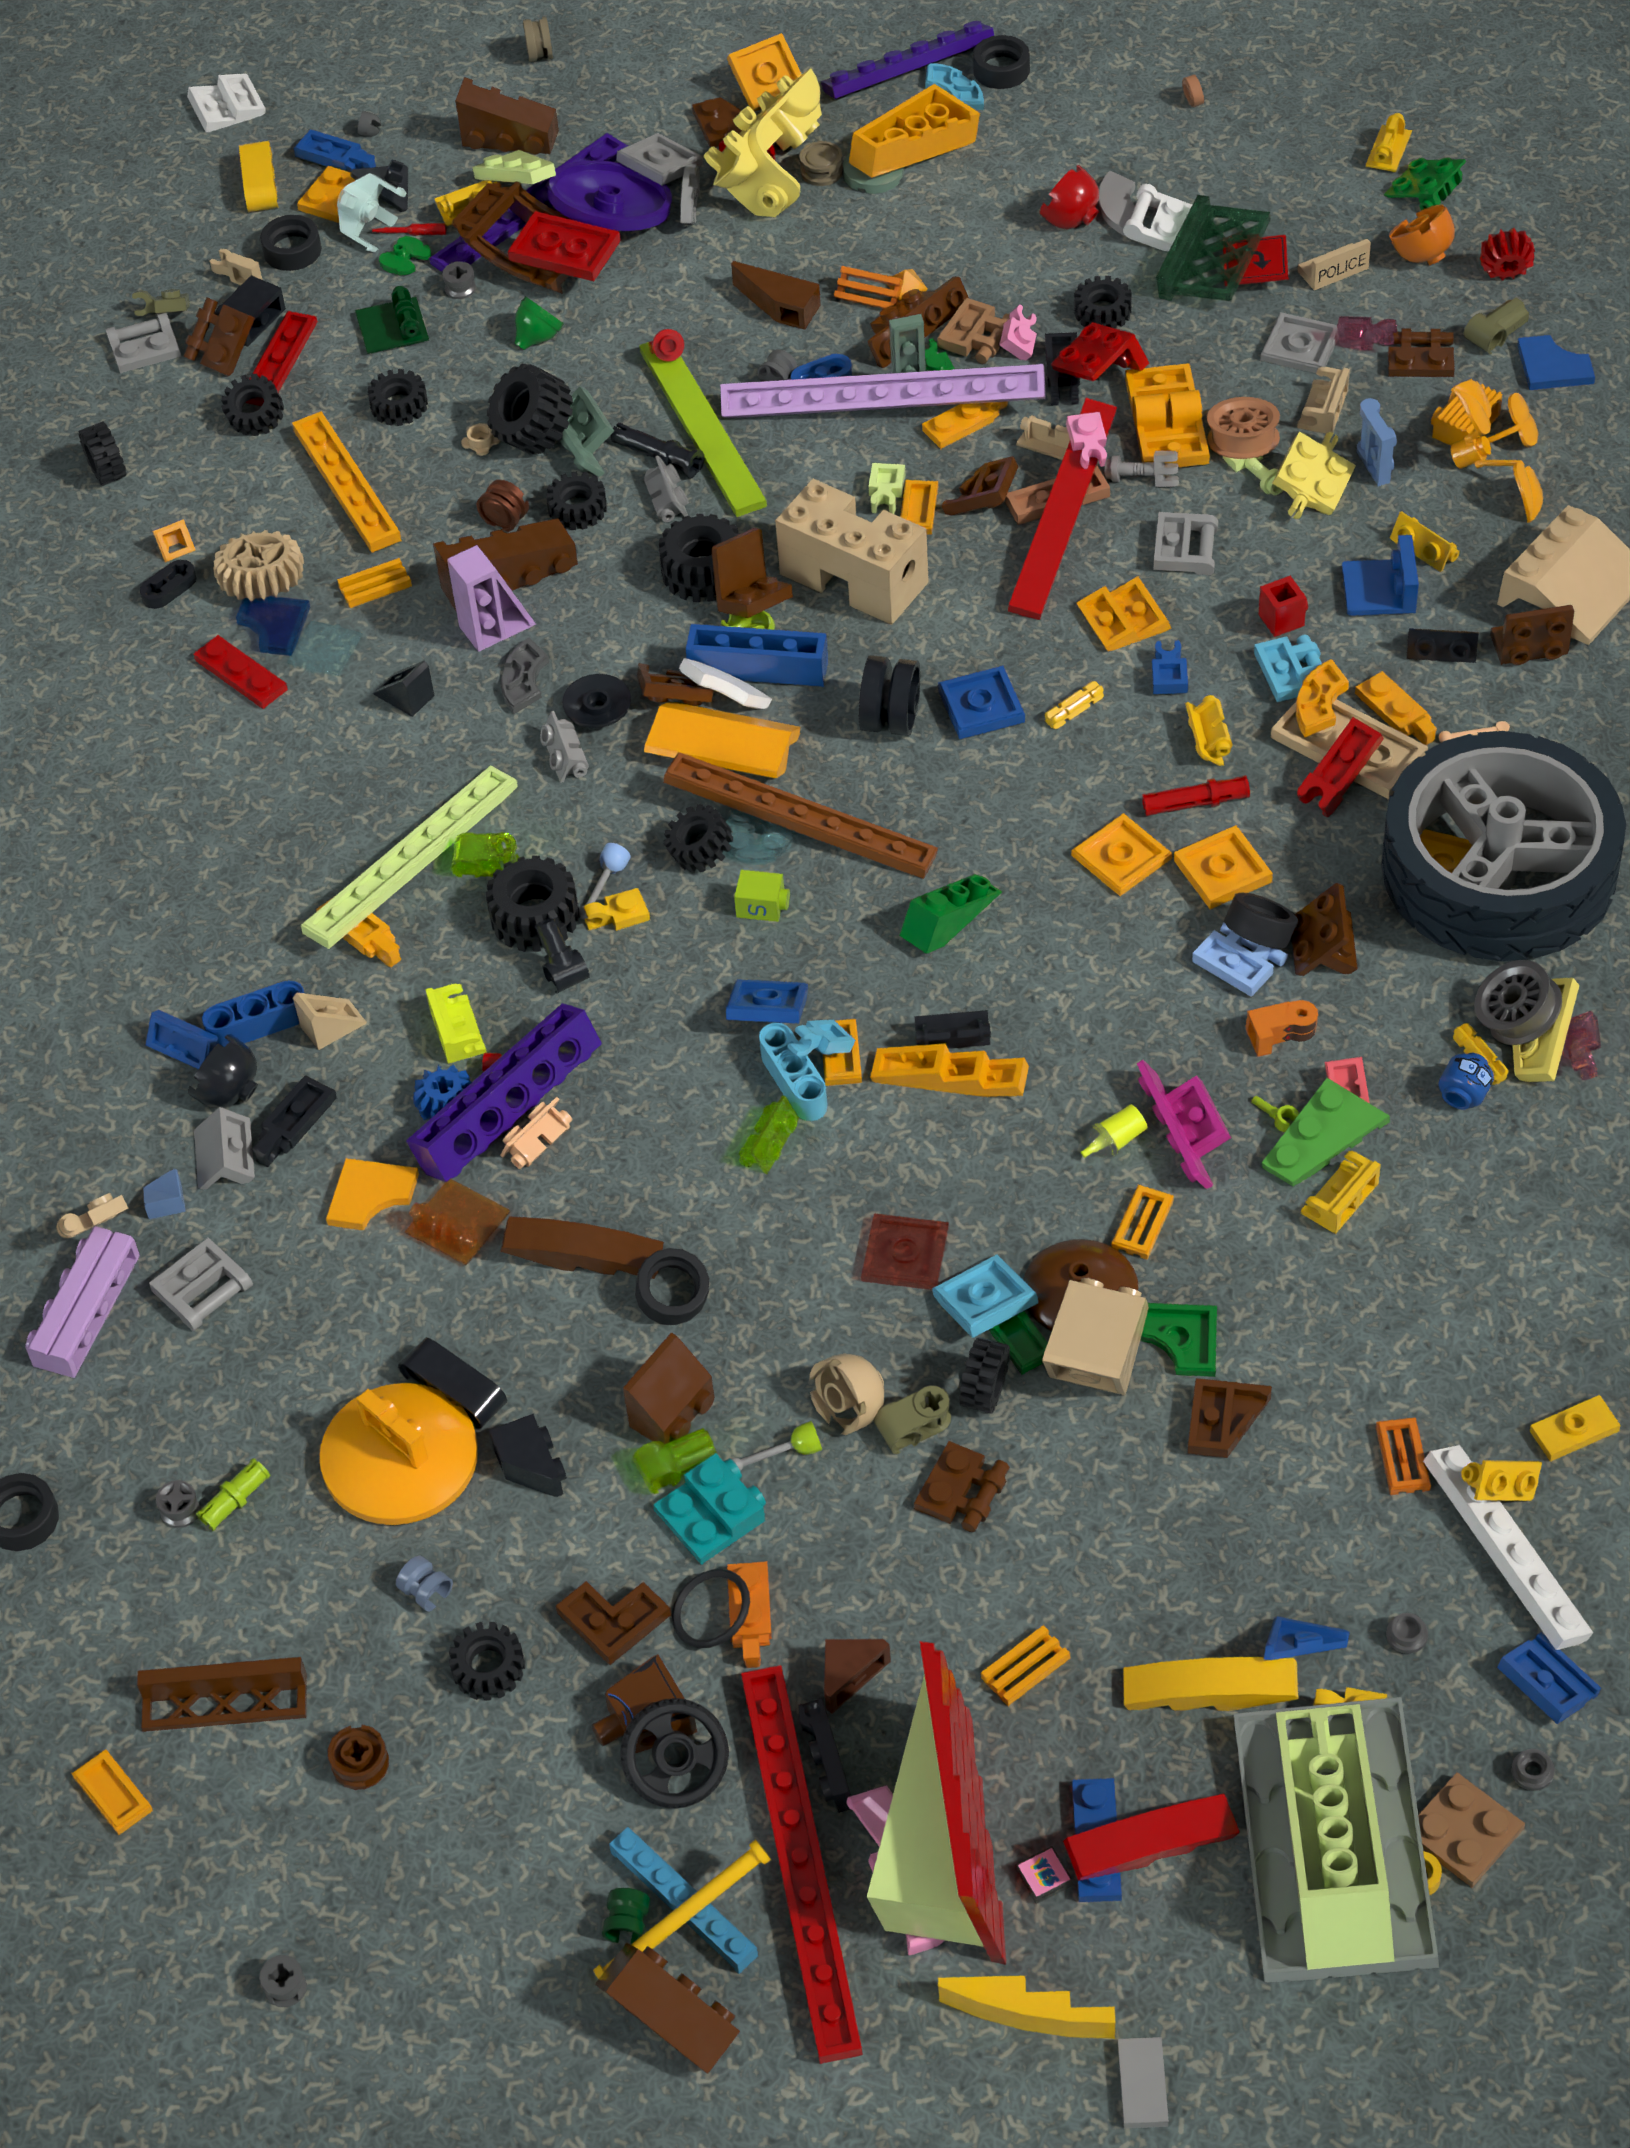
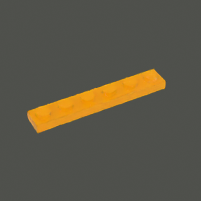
M320 411L292 422L294 433L371 553L402 541L397 526L323 412Z

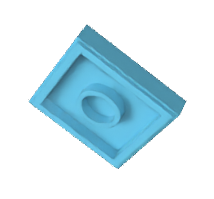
M998 1255L932 1288L933 1295L939 1304L972 1338L1038 1304L1036 1292Z

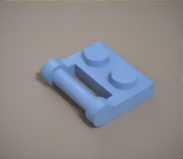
M1369 398L1363 400L1360 404L1362 430L1361 441L1358 442L1356 451L1377 486L1390 483L1391 471L1394 470L1393 447L1396 446L1397 440L1392 427H1387L1379 414L1380 403L1375 399Z

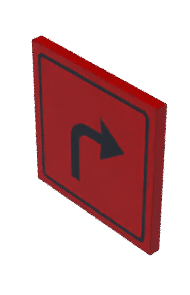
M1286 235L1223 241L1225 286L1289 280Z

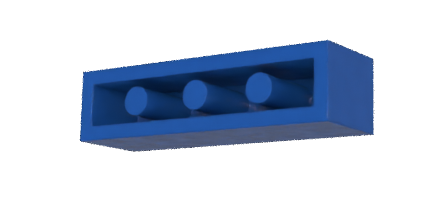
M691 624L686 645V658L714 667L742 681L824 687L828 666L826 633Z

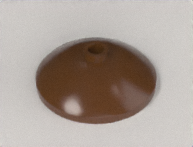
M1088 1239L1062 1241L1040 1252L1032 1260L1025 1272L1023 1280L1036 1292L1038 1304L1028 1308V1310L1038 1323L1052 1331L1070 1280L1080 1282L1081 1278H1089L1103 1283V1288L1118 1291L1119 1287H1127L1138 1291L1137 1275L1128 1259L1118 1250L1107 1244ZM1083 1273V1274H1086V1275L1080 1277V1276H1076L1075 1274Z

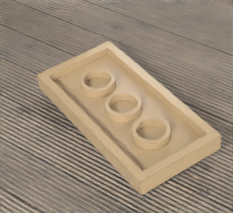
M1337 699L1332 704V709L1336 716L1335 726L1304 737L1297 723L1295 702L1271 728L1272 739L1318 763L1321 762L1352 717L1382 734L1384 740L1360 771L1354 782L1389 799L1390 795L1394 794L1395 791H1392L1402 771L1418 756L1423 757L1426 755L1424 752L1428 750V746Z

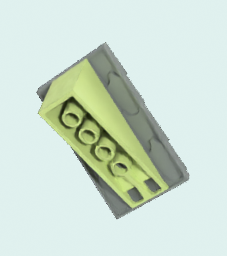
M1402 1697L1234 1713L1264 1981H1304L1325 1979L1331 1976L1336 1978L1368 1975L1373 1972L1378 1974L1410 1971L1419 1968V1970L1439 1968Z

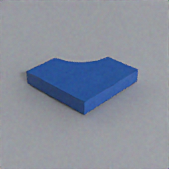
M1551 335L1518 338L1517 346L1529 390L1594 384L1595 374L1589 354H1575L1566 351L1555 344Z

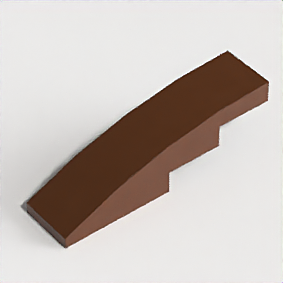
M509 1216L500 1252L563 1271H574L578 1266L601 1274L614 1275L619 1270L637 1276L644 1260L654 1252L662 1250L664 1242L625 1231L585 1223ZM658 1271L653 1274L651 1279H655Z

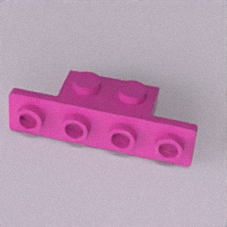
M1141 1060L1137 1063L1142 1074L1138 1081L1149 1097L1153 1096L1156 1104L1152 1106V1109L1158 1120L1163 1125L1167 1124L1170 1133L1166 1137L1175 1152L1182 1154L1185 1160L1181 1163L1184 1173L1192 1183L1198 1181L1206 1189L1212 1187L1213 1183L1200 1157L1231 1139V1136L1203 1081L1196 1075L1167 1094L1158 1074L1144 1060Z

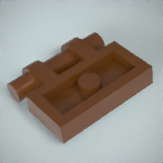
M206 297L203 308H199L196 314L198 320L192 336L188 334L185 342L188 346L183 357L195 361L199 350H202L204 355L200 364L230 376L234 372L255 317L224 304L219 316L215 315L214 312L218 302ZM212 323L215 327L209 342L203 341L208 327Z
M1401 328V331H1388V344L1401 345V347H1388V377H1454V347H1441V345H1453V332H1441V329L1432 328L1430 332H1411V328ZM1411 345H1430V347H1411Z
M948 1441L916 1498L914 1509L951 1524L956 1513L960 1512L966 1515L961 1523L962 1528L968 1532H975L979 1523L985 1522L991 1512L989 1505L995 1494H999L1003 1490L1007 1482L1005 1476L1010 1467L1006 1462L996 1460L991 1470L984 1471L981 1467L985 1462V1455ZM972 1484L981 1486L976 1498L968 1499L965 1497Z

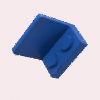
M1398 535L1397 550H1391V559L1344 561L1342 563L1346 608L1349 616L1416 613L1419 582L1412 535Z

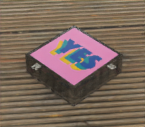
M1053 1846L1015 1864V1870L1035 1904L1073 1886V1879Z

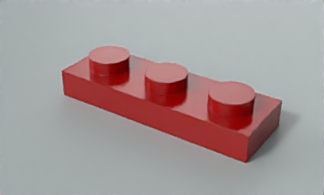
M219 635L193 654L196 662L262 709L288 690L286 682Z

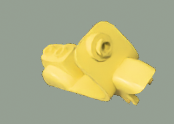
M811 68L794 81L784 75L777 82L780 93L776 97L765 91L757 98L762 108V111L757 116L747 106L733 119L735 125L742 131L738 134L732 130L723 138L727 146L723 152H720L715 147H711L704 154L706 162L717 171L713 185L727 188L742 205L756 216L776 217L800 196V184L768 154L767 150L774 142L783 151L789 146L796 149L820 125L817 122V119L822 115L819 103L820 86Z

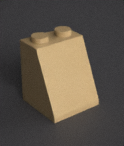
M1081 1278L1080 1282L1070 1280L1042 1361L1050 1378L1125 1395L1149 1308L1147 1300L1141 1297L1142 1293L1135 1289L1119 1287L1118 1291L1103 1288V1283L1093 1279Z

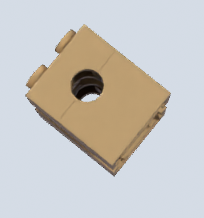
M812 479L775 520L780 575L820 593L825 590V584L833 575L848 581L850 606L892 625L928 584L927 533L925 527L884 509L873 522H869L856 516L854 496L818 480Z

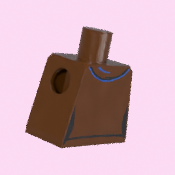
M658 1654L651 1657L606 1691L607 1708L611 1715L593 1723L592 1729L603 1747L623 1737L631 1720L646 1706L664 1699H685ZM681 1713L672 1714L671 1727L673 1730L682 1732L686 1736L697 1732L694 1717ZM643 1729L636 1744L635 1754L653 1747L656 1736L651 1731Z

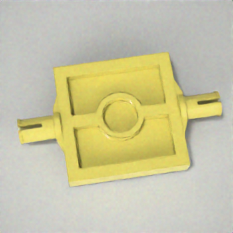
M1299 431L1272 484L1286 491L1294 499L1288 510L1290 516L1296 511L1294 519L1301 518L1305 507L1331 515L1354 471L1355 464L1333 452L1338 442V436L1335 434L1332 438L1334 434L1332 432L1326 433L1322 444Z

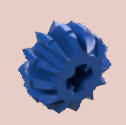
M438 1064L436 1071L433 1073L424 1070L423 1079L415 1080L413 1096L414 1105L419 1110L423 1120L431 1119L472 1083L470 1076L466 1070L458 1072L454 1064L447 1070H443Z

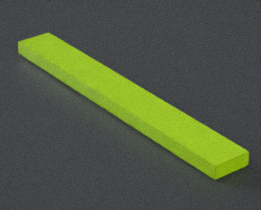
M648 342L639 345L641 355L696 449L703 451L704 463L735 516L739 517L767 507L763 493L682 357L680 356L674 361H663L655 354H651Z

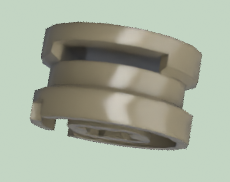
M542 17L539 22L531 21V19L523 20L529 62H535L538 58L544 57V55H548V59H553L547 17Z
M817 141L806 145L801 150L799 155L800 172L802 179L806 183L814 186H827L837 182L842 177V152L836 144L827 141Z

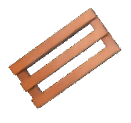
M841 266V277L837 281L838 288L834 293L835 298L883 309L898 303L903 285L901 278ZM851 276L892 285L894 290L850 281L848 278ZM847 287L892 298L891 302L845 293V289Z
M1416 1417L1376 1422V1430L1390 1495H1398L1399 1492H1406V1494L1414 1493L1416 1490H1422V1492L1430 1491L1431 1484L1427 1466L1423 1462L1425 1457ZM1401 1429H1409L1419 1479L1412 1480ZM1388 1430H1393L1403 1481H1397L1387 1434Z

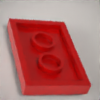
M535 211L509 248L508 257L509 261L594 282L620 243L619 231Z

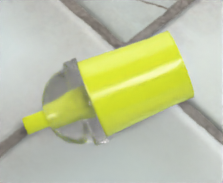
M1130 1104L1106 1120L1095 1123L1091 1126V1130L1086 1136L1087 1148L1081 1151V1155L1084 1158L1090 1154L1099 1158L1114 1157L1121 1148L1148 1128L1144 1117L1134 1105Z

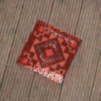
M874 1213L861 1281L932 1290V1288L938 1286L949 1232V1222Z

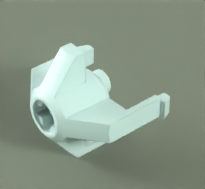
M371 173L345 186L338 196L337 207L340 232L367 247L366 251L376 252L378 248L360 238L359 234L365 223L370 222L374 217L390 227L396 223L398 217L379 206L378 197L383 187L402 197H405L407 193L403 188H396Z

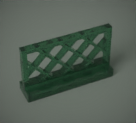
M1197 195L1156 275L1159 298L1172 301L1176 294L1231 302L1270 223V212L1210 205L1209 196ZM1215 217L1229 219L1218 225H1215L1213 222ZM1250 221L1259 222L1257 225L1247 229L1243 226V224ZM1233 228L1239 231L1228 237H1225L1223 232ZM1216 236L1218 238V241L1205 245L1203 243L1204 240ZM1246 240L1248 242L1247 245L1238 249L1233 247V244ZM1223 248L1228 250V253L1219 257H1215L1212 254ZM1204 256L1209 260L1197 266L1193 264V261ZM1231 261H1237L1238 265L1227 270L1222 266ZM1214 268L1218 271L1217 274L1207 278L1202 275V273ZM1196 277L1198 282L1191 285L1182 284L1183 281ZM1223 281H1226L1228 284L1226 289L1212 287Z

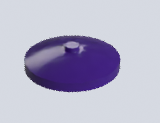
M594 160L574 162L555 170L556 176L549 179L548 198L550 203L556 210L574 221L615 231H635L659 225L670 214L672 194L667 185H660L621 163Z

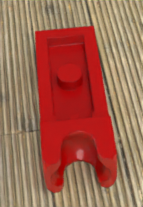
M1352 717L1313 773L1310 772L1298 788L1297 797L1299 800L1307 804L1316 796H1323L1319 801V808L1323 811L1324 816L1329 817L1342 802V796L1384 740L1382 734Z

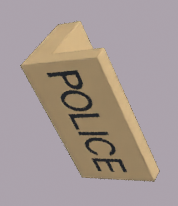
M1365 239L1355 244L1351 243L1298 264V273L1313 290H1317L1369 269L1371 242Z

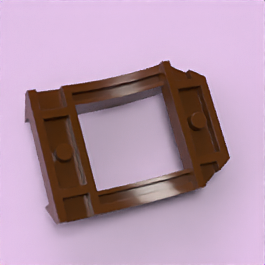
M516 181L510 187H501L500 182L487 183L453 219L455 229L471 248L495 266L529 283L563 294L561 284L569 275L509 261L506 253L490 244L482 236L508 208L526 223L535 211L566 219L570 218L530 195L522 188L521 182Z

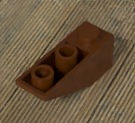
M736 261L731 263L733 285L778 323L803 330L807 328L821 306L818 283Z

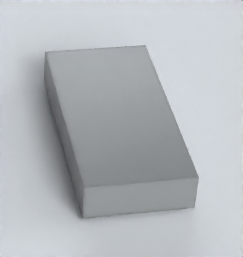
M1162 2037L1118 2039L1124 2129L1168 2127Z

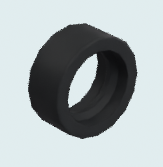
M996 35L983 39L976 45L973 51L974 77L979 83L994 89H1008L1020 85L1027 79L1030 73L1029 47L1024 41L1008 35ZM996 57H1008L1017 61L1009 66L1001 67L986 63L988 60Z
M301 215L277 217L267 223L260 235L265 261L271 267L279 270L294 271L303 269L313 264L321 253L322 246L317 225L310 218ZM292 236L307 239L305 243L293 248L274 246L278 241Z
M1244 892L1235 894L1224 919L1226 926L1235 934L1258 945L1276 949L1287 947L1298 922L1295 914L1281 904L1259 895Z
M663 1249L654 1252L644 1260L636 1279L635 1297L639 1308L649 1319L661 1325H678L690 1321L701 1312L709 1293L710 1278L705 1265L696 1255L683 1249ZM669 1267L678 1268L688 1273L695 1285L694 1295L691 1300L685 1305L678 1307L666 1306L658 1302L650 1291V1280L655 1272Z
M18 1473L7 1475L0 1479V1507L11 1498L21 1495L35 1496L42 1504L40 1514L28 1525L15 1529L0 1526V1548L11 1551L32 1549L45 1542L56 1528L59 1520L58 1504L47 1482L36 1475Z

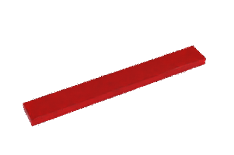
M1085 398L1080 414L1100 412L1107 438L1116 415L1117 407ZM1069 441L1009 602L1008 612L1040 620L1099 461L1096 457H1089L1088 468L1084 469L1080 463L1082 450L1073 451L1071 441Z

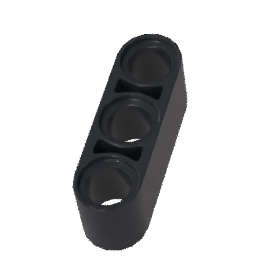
M424 1338L398 1364L399 1371L405 1379L412 1378L419 1384L438 1389L449 1401H454L456 1406H462L471 1421L477 1424L475 1428L478 1430L482 1429L507 1403L505 1393L497 1384L431 1338Z

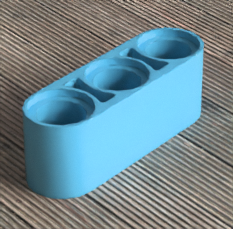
M782 1023L766 1025L759 1034L761 1058L764 1065L799 1118L805 1121L820 1119L827 1112V1094L824 1080L807 1055L798 1057L787 1047L789 1043L798 1042L787 1025Z

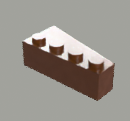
M558 518L522 525L518 527L516 532L506 533L501 529L490 532V537L474 540L471 535L459 538V543L446 545L444 541L433 543L440 586L455 611L456 606L447 559L476 545L492 563L512 591L526 585H535L545 577L555 573H565L573 566L578 565L575 543Z

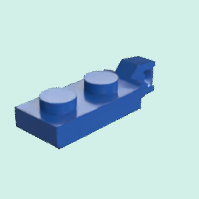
M311 129L293 148L295 157L351 172L353 169L376 167L375 156L362 150L360 144Z

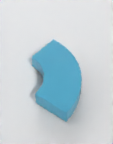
M937 63L927 64L926 88L936 84L973 109L984 110L983 93L975 80H969L962 75V71L951 66Z

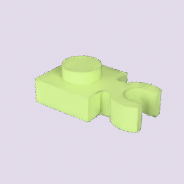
M872 463L868 486L869 496H871L872 513L877 512V507L880 504L889 505V512L894 514L896 511L895 497L902 498L905 465Z

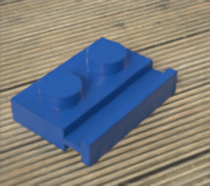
M1542 1632L1537 1634L1534 1640L1526 1641L1503 1656L1497 1667L1556 1724H1559L1583 1708L1586 1702L1597 1697L1601 1690V1687L1560 1649L1555 1650Z

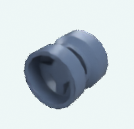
M421 1555L410 1559L401 1569L396 1579V1587L408 1596H415L416 1603L428 1612L436 1607L428 1600L429 1597L437 1592L443 1598H446L453 1586V1581L450 1577L441 1571L435 1572L432 1563Z

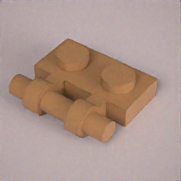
M966 298L939 335L938 347L966 357L972 349L978 350L975 359L977 362L985 364L990 357L993 358L999 351L1004 323L1010 319V314H1005L1002 319L995 317L994 306ZM984 331L991 332L989 337L984 336L982 334L984 333Z

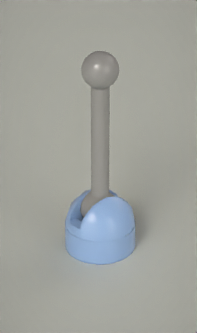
M607 843L603 848L599 861L604 871L586 905L596 902L610 874L622 871L627 866L631 855L624 847L615 843ZM583 906L579 909L581 919L587 918Z

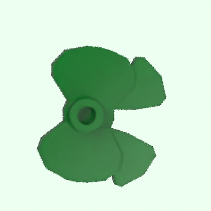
M404 236L397 240L393 251L382 253L379 256V263L386 272L398 274L399 276L409 275L416 271V266L410 261V258L429 260L431 250L429 245H423L419 239Z

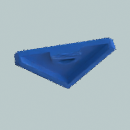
M1277 1616L1274 1617L1265 1647L1264 1659L1275 1660L1346 1648L1350 1632L1344 1629Z

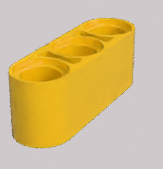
M269 140L239 145L243 187L248 213L279 208Z

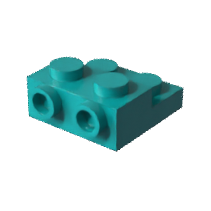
M717 1453L684 1474L685 1483L653 1504L654 1511L701 1565L765 1521L763 1506L766 1505V1501L762 1493L754 1485L747 1488L740 1481L742 1474L736 1463L730 1458L723 1461Z

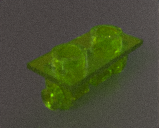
M782 1095L778 1102H772L764 1107L763 1113L754 1127L755 1132L759 1135L750 1134L746 1143L739 1151V1162L743 1166L752 1167L756 1163L763 1173L768 1174L774 1162L779 1159L784 1144L790 1134L795 1131L797 1121L799 1120L798 1115L785 1095Z

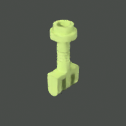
M1223 456V459L1235 472L1247 468L1261 480L1260 488L1266 494L1278 495L1283 492L1281 488L1272 484L1279 469H1267L1259 462L1263 459V456L1250 459H1233Z

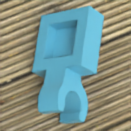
M834 1020L807 1021L806 1025L796 1027L795 1032L801 1039L796 1043H789L787 1047L798 1057L806 1056L813 1049L825 1055H832L833 1053H850L856 1040Z

